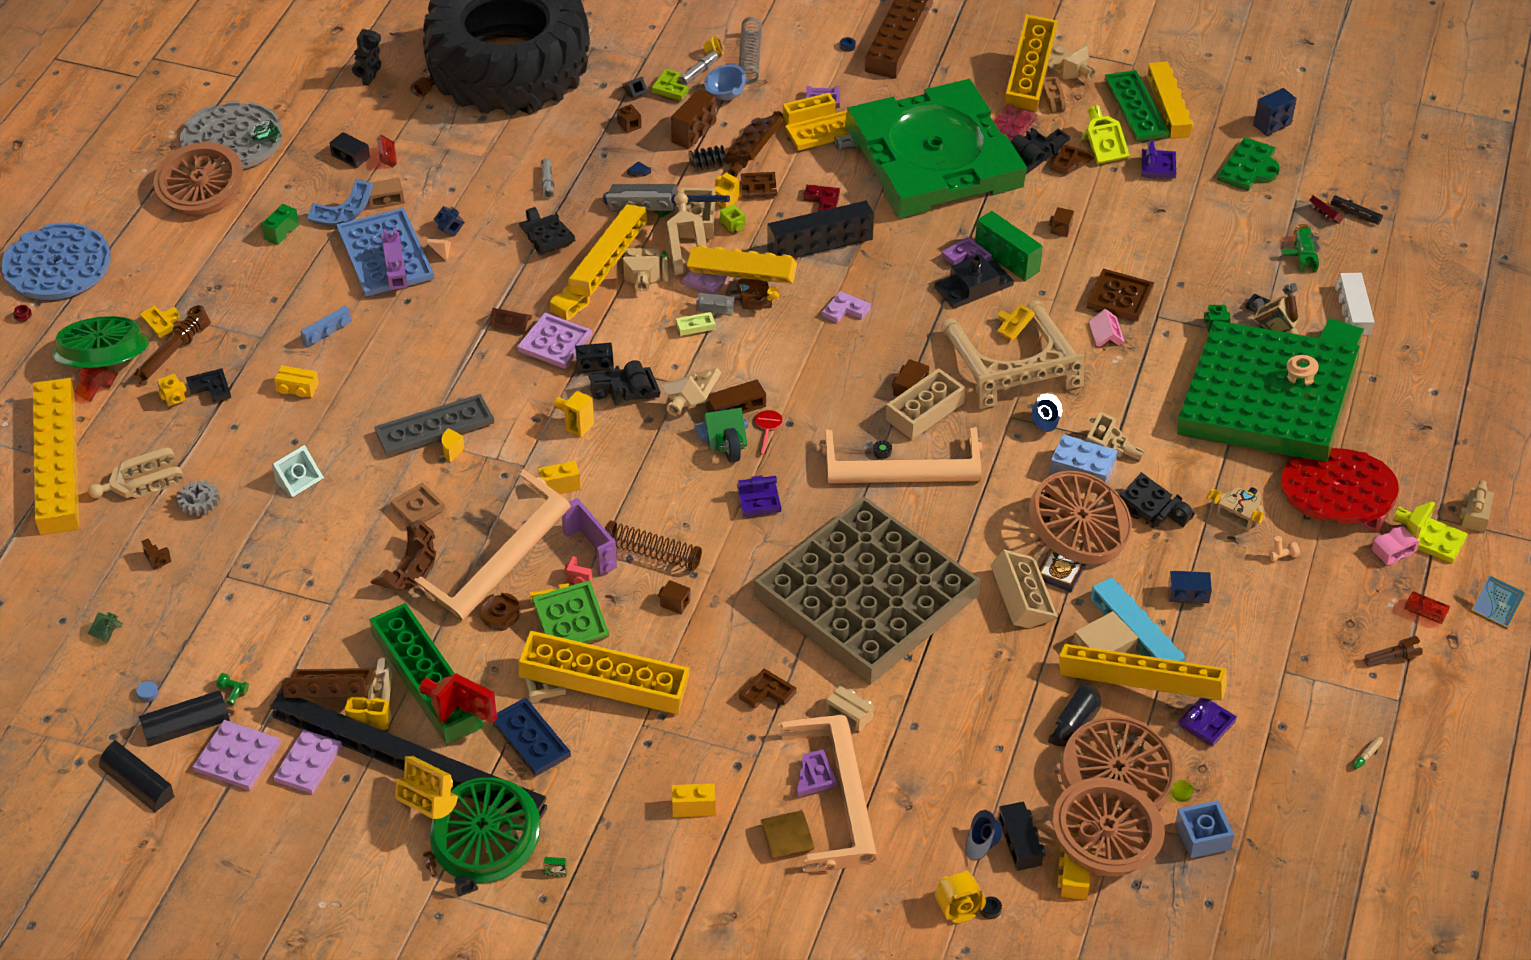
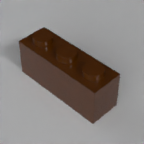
M758 379L713 392L706 399L708 412L742 408V414L766 407V392Z

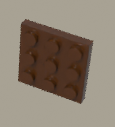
M1103 268L1086 307L1101 312L1106 309L1113 315L1138 322L1152 292L1154 282Z

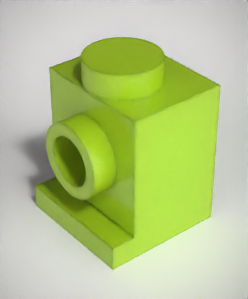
M733 204L720 210V224L724 225L730 232L742 231L746 226V215Z

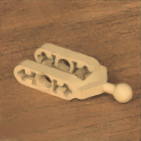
M682 192L677 193L674 197L675 203L679 206V213L667 221L674 276L683 275L684 273L677 227L693 225L696 247L698 245L707 246L702 217L686 211L685 204L688 202V197Z
M162 448L123 461L120 466L113 469L109 483L103 485L92 484L88 488V494L92 498H100L104 492L112 490L125 498H139L181 484L184 481V474L181 468L175 466L134 479L125 484L124 479L134 478L172 465L176 461L173 450L171 448Z

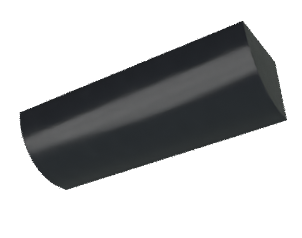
M221 690L139 716L148 747L222 724L224 720L230 721Z
M114 740L104 750L99 761V767L153 812L156 813L175 797L172 785L117 740Z

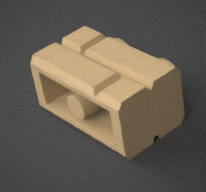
M839 686L834 691V694L832 693L827 699L826 712L832 716H846L849 726L861 732L866 724L873 719L874 706L868 699L858 697L853 690Z

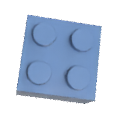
M1219 800L1178 809L1175 826L1190 859L1231 850L1234 833Z

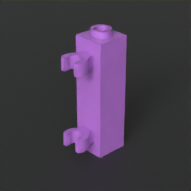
M393 228V233H387V230L384 229L381 236L390 290L408 288L399 232H397L396 228Z

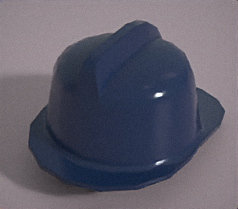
M1051 394L1040 395L1032 408L1031 416L1034 424L1042 431H1053L1057 427L1062 415V405Z
M980 810L972 819L965 847L966 855L971 860L975 861L983 858L989 852V849L995 846L1001 839V825L995 820L991 811Z

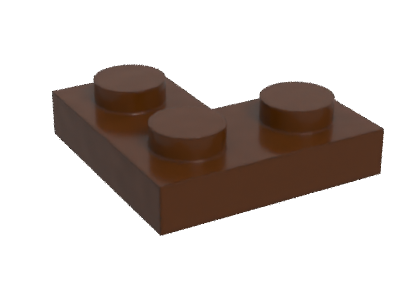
M764 668L739 693V699L755 709L767 696L785 706L797 693V688Z

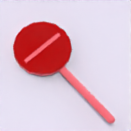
M764 410L755 417V424L765 430L761 455L765 452L769 430L777 429L783 423L782 416L776 411Z

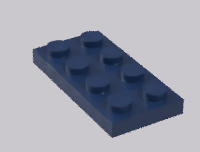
M526 697L497 712V719L493 723L494 726L535 776L571 757V751Z

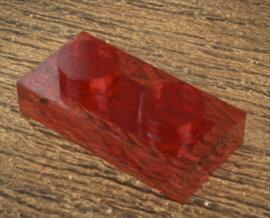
M380 135L377 138L379 160L393 168L397 164L395 144L392 140Z
M1412 591L1404 609L1443 624L1450 606Z

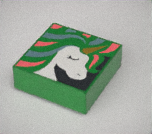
M544 857L545 876L567 877L566 858Z

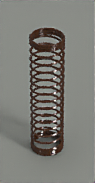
M612 520L605 526V530L608 533L610 532L609 535L613 539L615 538L616 548L621 547L622 550L627 549L628 552L633 550L634 553L644 554L652 559L656 557L657 560L662 559L663 562L668 561L669 564L674 563L675 566H685L686 569L695 571L700 563L702 548L699 546L693 547L690 544L687 549V543L685 542L681 548V541H678L675 546V539H672L669 545V537L663 543V535L658 540L657 534L652 538V533L649 532L646 537V531L644 530L640 535V529H637L634 534V527H631L629 530V526L626 525L623 529V524L621 523L617 528V522ZM621 526V531L617 539L618 530ZM626 527H627V532H626L625 538H624V540H623V535H624L625 529H626ZM632 529H633L632 536H631V539H630V541H629V536H630V533H631V531H632ZM637 532H638V537H637L636 543H635V545H634L635 537H636V534H637ZM643 533H644V538H643L642 544H641V546H640L641 538H642ZM649 535H650V539H649L648 545H647V547H646V543H647L648 537H649ZM655 536H656L655 544H654L653 549H652V544H653L654 538H655ZM620 537H621V542H620L621 545H620V546H617V542L619 541V539H620ZM626 538H627L626 547L623 548L622 545L624 544V542H625V540H626ZM661 538H662L661 545H660V548H659V550H658V545H659V542H660V540H661ZM633 539L632 549L629 550L628 547ZM672 542H673V547H672L671 553H670V555H669L670 548H671V545H672ZM638 543V551L635 552L634 548ZM644 544V552L640 553V549ZM678 544H679V548H678L677 554H676V556H675L676 549H677V546H678ZM650 545V554L646 555V551ZM656 546L655 556L652 557V552L654 551ZM662 548L661 558L658 559L657 555ZM668 549L667 559L664 560L663 557ZM674 550L673 561L670 562L669 558L671 557ZM680 551L679 562L676 564L675 560ZM686 552L685 564L682 566L681 561L683 560Z

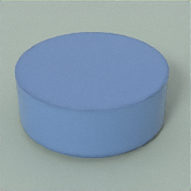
M151 681L143 682L137 687L138 698L143 702L153 701L159 694L157 685Z

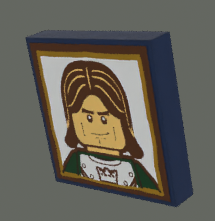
M1050 548L1039 570L1045 583L1072 592L1087 564L1069 560Z

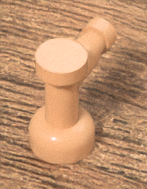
M1274 537V550L1269 551V557L1272 562L1288 555L1293 558L1300 556V549L1295 541L1289 543L1287 548L1282 549V537Z

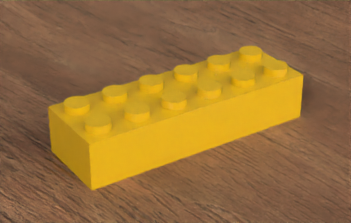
M1026 14L1004 105L1037 112L1057 32L1058 20Z

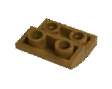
M803 810L761 819L765 840L768 842L772 860L814 850L813 840Z

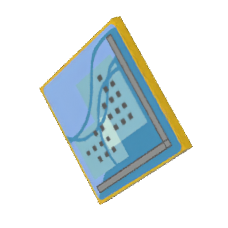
M1488 575L1471 610L1509 628L1526 592L1494 576Z

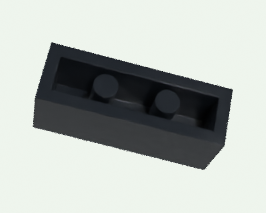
M1024 801L999 806L998 821L1016 870L1042 866L1043 857L1046 856L1044 845L1039 843L1038 829L1036 826L1033 827L1031 810L1026 808Z

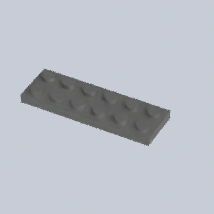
M478 394L374 426V429L388 457L442 440V435L448 428L458 434H462L494 424V418L482 395Z

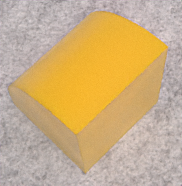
M449 428L442 435L443 454L448 462H452L465 449L463 436Z

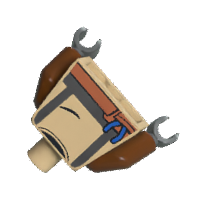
M1295 283L1290 284V289L1289 285L1283 287V292L1288 297L1284 295L1265 305L1263 299L1259 298L1250 304V308L1254 311L1256 310L1254 320L1259 324L1260 328L1298 334L1299 331L1295 328L1299 315L1296 298L1293 296V293L1297 291Z

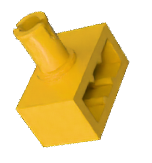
M576 391L568 400L561 397L555 399L554 408L564 411L566 431L582 437L594 425L592 397Z

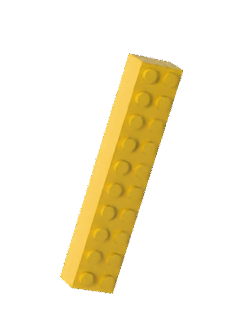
M71 378L33 383L35 521L40 535L79 530L76 410Z

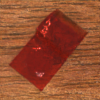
M109 366L83 368L79 373L82 379L74 392L91 402L100 386L110 389L118 372Z

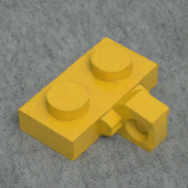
M1021 304L1010 314L1000 310L997 316H999L1000 321L1003 323L997 330L998 333L1013 341L1033 318L1035 313Z
M155 305L140 313L141 319L158 338L172 332L174 327L172 323L180 318L179 312L175 307L161 312Z

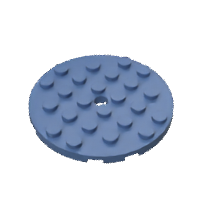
M53 223L43 225V229L34 232L30 230L19 236L20 240L15 244L11 243L2 258L4 278L14 291L37 300H61L82 293L99 282L110 266L111 253L104 236L98 231H92L87 229L86 225L77 223Z

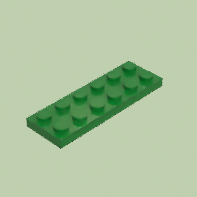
M1136 70L1105 75L1104 80L1137 142L1169 137V130Z

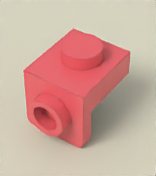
M573 556L570 563L567 562L565 566L567 583L578 584L590 580L592 584V569L577 566V557Z

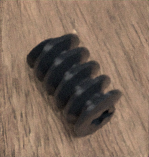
M723 145L720 146V149L718 146H714L713 149L708 147L707 152L704 148H701L700 152L698 149H695L694 153L689 150L690 165L695 171L698 170V166L704 170V165H707L708 169H710L712 163L717 168L718 162L723 167L725 161Z

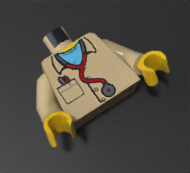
M1236 487L1233 491L1221 493L1216 489L1210 490L1207 498L1212 499L1215 504L1218 503L1217 517L1248 532L1254 522L1261 524L1264 521V508L1260 505L1261 498L1258 497L1259 492L1256 488L1250 487L1246 491Z

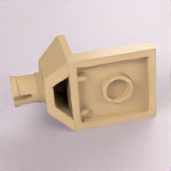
M1059 45L1052 49L1047 71L1061 80L1077 78L1080 75L1091 80L1096 75L1097 69L1088 64L1089 54L1087 45H1083L1074 52H1070Z
M659 248L626 249L623 257L624 280L635 283L637 291L641 292V285L643 286V291L648 290L649 283L660 280Z
M705 369L701 372H693L684 378L664 382L662 387L671 400L667 405V411L671 415L677 416V414L680 415L683 407L705 401L721 374L719 369Z

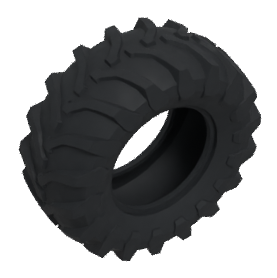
M581 0L429 1V14H425L423 25L425 35L423 37V48L427 68L431 77L434 78L439 92L443 95H452L457 105L464 107L475 104L481 113H489L495 109H505L508 115L516 114L520 108L527 107L526 105L531 103L533 110L538 111L542 109L543 102L550 99L560 102L564 99L562 91L566 88L577 89L579 86V74L586 72L588 64L586 52H588L590 45L588 20ZM501 35H517L531 38V40L510 45L482 42L485 39Z

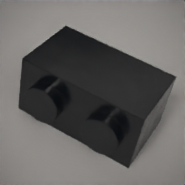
M344 132L329 142L331 156L355 168H358L370 158L369 145Z

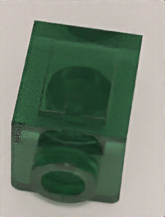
M269 120L254 125L250 137L253 141L268 137L272 143H276L280 131Z
M98 612L88 634L108 643L116 625L121 627L123 623L117 620L118 616L107 612L106 615Z

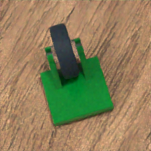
M742 408L704 413L710 451L720 449L721 452L726 453L729 462L740 461L741 450L744 449L745 445H748Z

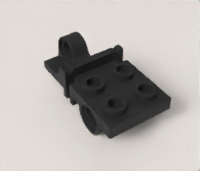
M362 29L356 38L358 49L354 52L356 61L352 67V72L355 76L362 78L363 85L369 86L371 81L375 79L376 72L381 68V60H379L380 48L378 47L381 41V34Z
M1031 127L1030 131H1026V136L1023 137L1018 134L1011 140V143L1026 165V173L1028 174L1052 154L1054 157L1058 155L1063 144L1070 140V136L1058 128L1045 137Z
M532 207L526 210L527 220L519 223V227L527 234L528 240L534 243V247L539 255L576 241L575 235L559 221L557 213L540 218L537 208Z
M638 360L628 362L624 369H620L619 366L613 369L610 366L608 371L588 372L590 391L594 399H603L610 393L615 405H620L621 397L624 400L660 397L661 391L651 368L643 367Z
M1142 472L1120 495L1129 510L1130 517L1140 519L1143 516L1147 519V525L1150 522L1153 523L1151 526L1153 529L1158 527L1167 516L1184 528L1195 514L1187 503L1182 502L1183 498L1177 494L1171 499V493Z

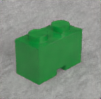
M282 203L261 223L264 239L279 245L287 237L286 234L288 232L291 233L299 226L297 209Z

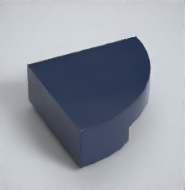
M639 161L627 169V174L630 176L642 174L646 176L651 173V168Z

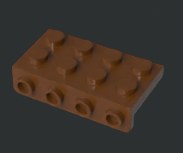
M375 668L294 669L291 677L284 678L282 681L284 698L366 697L376 676Z

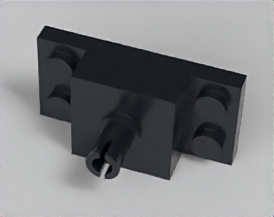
M974 254L970 259L951 266L950 277L935 282L934 288L955 309L1011 287L1014 284V280L995 259L987 262L982 255Z

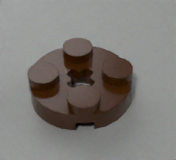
M501 593V595L494 596V594L489 595L480 605L481 620L489 627L497 628L500 631L507 630L509 626L517 622L521 614L517 598L508 593ZM504 609L503 612H497L496 610Z

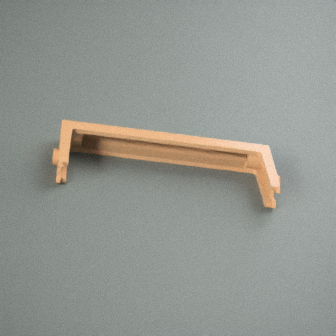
M977 427L970 428L971 438H969L971 459L836 461L832 430L825 429L826 438L825 444H822V455H826L828 484L981 481L980 453H982V442H978Z
M521 469L519 474L525 479L523 483L546 501L454 597L448 596L421 576L418 579H414L418 584L417 587L425 593V596L431 602L436 601L462 621L571 508L569 502L548 487L542 478H536L524 469Z
M843 715L809 719L802 718L779 723L778 727L782 728V731H779L778 735L782 736L783 740L819 736L830 737L853 848L807 854V859L803 860L807 867L803 868L805 872L833 871L834 869L873 864L877 860V854L848 718Z

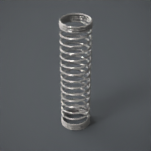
M755 17L745 18L741 23L739 66L745 70H755V72L751 73L745 72L747 74L756 73L752 76L746 75V77H756L746 79L745 83H753L759 78L762 23ZM749 21H755V22H757L758 24H755V23L745 24V23H746V22H749ZM749 24H754V25H757L760 29H758L757 27H754V26H748V27H745V26H746V25H749ZM750 27H753V28L758 29V31H757V30H753V29H749V30H745V29L750 28ZM746 44H755L756 46H747Z

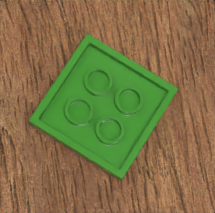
M590 580L532 598L544 634L586 644L609 637V632Z

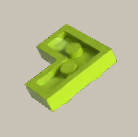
M665 69L652 86V93L682 101L689 92V86L677 83L681 76L680 72Z

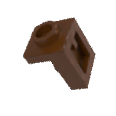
M149 538L141 541L144 555L152 569L171 562L170 552L167 547L158 550L157 545H152Z

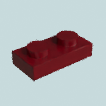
M1312 195L1309 199L1314 204L1312 208L1319 213L1325 212V217L1331 222L1336 220L1341 223L1344 219L1342 215L1316 196Z

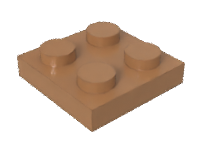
M423 482L391 500V506L409 524L418 519L425 522L445 510V504Z

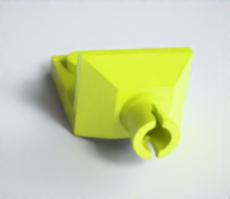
M1099 105L1096 106V109L1094 106L1088 108L1087 112L1090 122L1081 140L1090 141L1096 165L1129 158L1130 155L1120 122L1109 116L1103 117Z
M1435 502L1420 505L1415 508L1414 512L1398 507L1393 521L1407 526L1406 529L1419 540L1417 549L1453 564L1468 533L1431 519Z

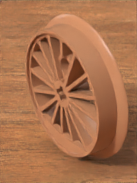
M213 142L189 144L172 152L161 162L155 173L154 188L158 197L177 212L194 216L213 213L226 206L236 196L243 175L242 162L239 156L225 145ZM211 159H216V161L213 164H211ZM195 161L196 170L193 171L187 163ZM222 162L226 163L225 165L218 168L222 164ZM184 166L191 174L178 169ZM176 174L183 178H174L172 175ZM204 190L209 194L210 198L205 199ZM210 190L215 191L218 194L214 195ZM200 192H201L202 200H201V201H198V198H199V195H200Z
M1111 778L1081 780L1064 790L1054 806L1053 825L1062 849L1074 863L1089 872L1103 876H1121L1132 873L1150 863L1157 856L1163 845L1165 829L1159 810L1147 795L1123 781ZM1092 798L1101 799L1102 816ZM1106 798L1117 801L1111 815H1107ZM1085 800L1093 815L1079 802ZM1119 804H1121L1126 811L1116 819L1114 816ZM1071 808H1074V809H1075L1077 812H1079L1083 817L1078 816V815L1073 814V813L1068 812V811H1069ZM1128 816H1130L1132 819L1130 821L1121 823ZM1066 819L1080 825H1067ZM1070 833H1078V834H1077V836L1072 837ZM1132 837H1142L1143 842ZM1098 841H1100L1095 855L1087 852L1092 846H1094ZM1080 842L1085 846L1082 848L1077 843ZM1103 842H1105L1106 859L1098 857ZM1129 845L1141 849L1143 851L1138 854ZM1110 846L1112 847L1118 860H1111ZM1120 848H1121L1125 853H1127L1131 858L1125 859V857H1124L1122 851L1120 850Z

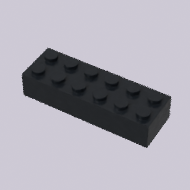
M866 200L767 223V250L776 256L790 255L793 258H798L873 240L874 212Z

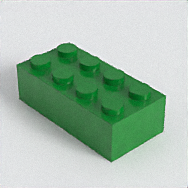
M992 210L977 219L975 242L992 254V259H995L1003 267L1024 281L1040 272L1042 244Z

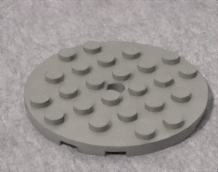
M227 101L225 105L216 106V104L201 109L186 121L184 129L180 133L181 147L199 142H213L229 147L239 156L243 169L257 166L277 151L283 139V130L279 117L272 110L258 103L249 102V104H242L240 101ZM211 159V164H213L216 161V159ZM222 162V164L218 168L225 165L226 163Z

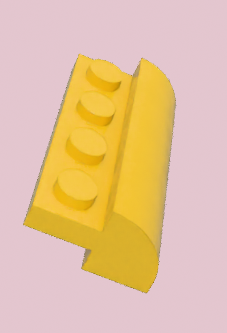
M414 756L405 757L404 777L396 778V800L432 819H439L445 817L454 809L458 796L450 792L453 786L450 774Z

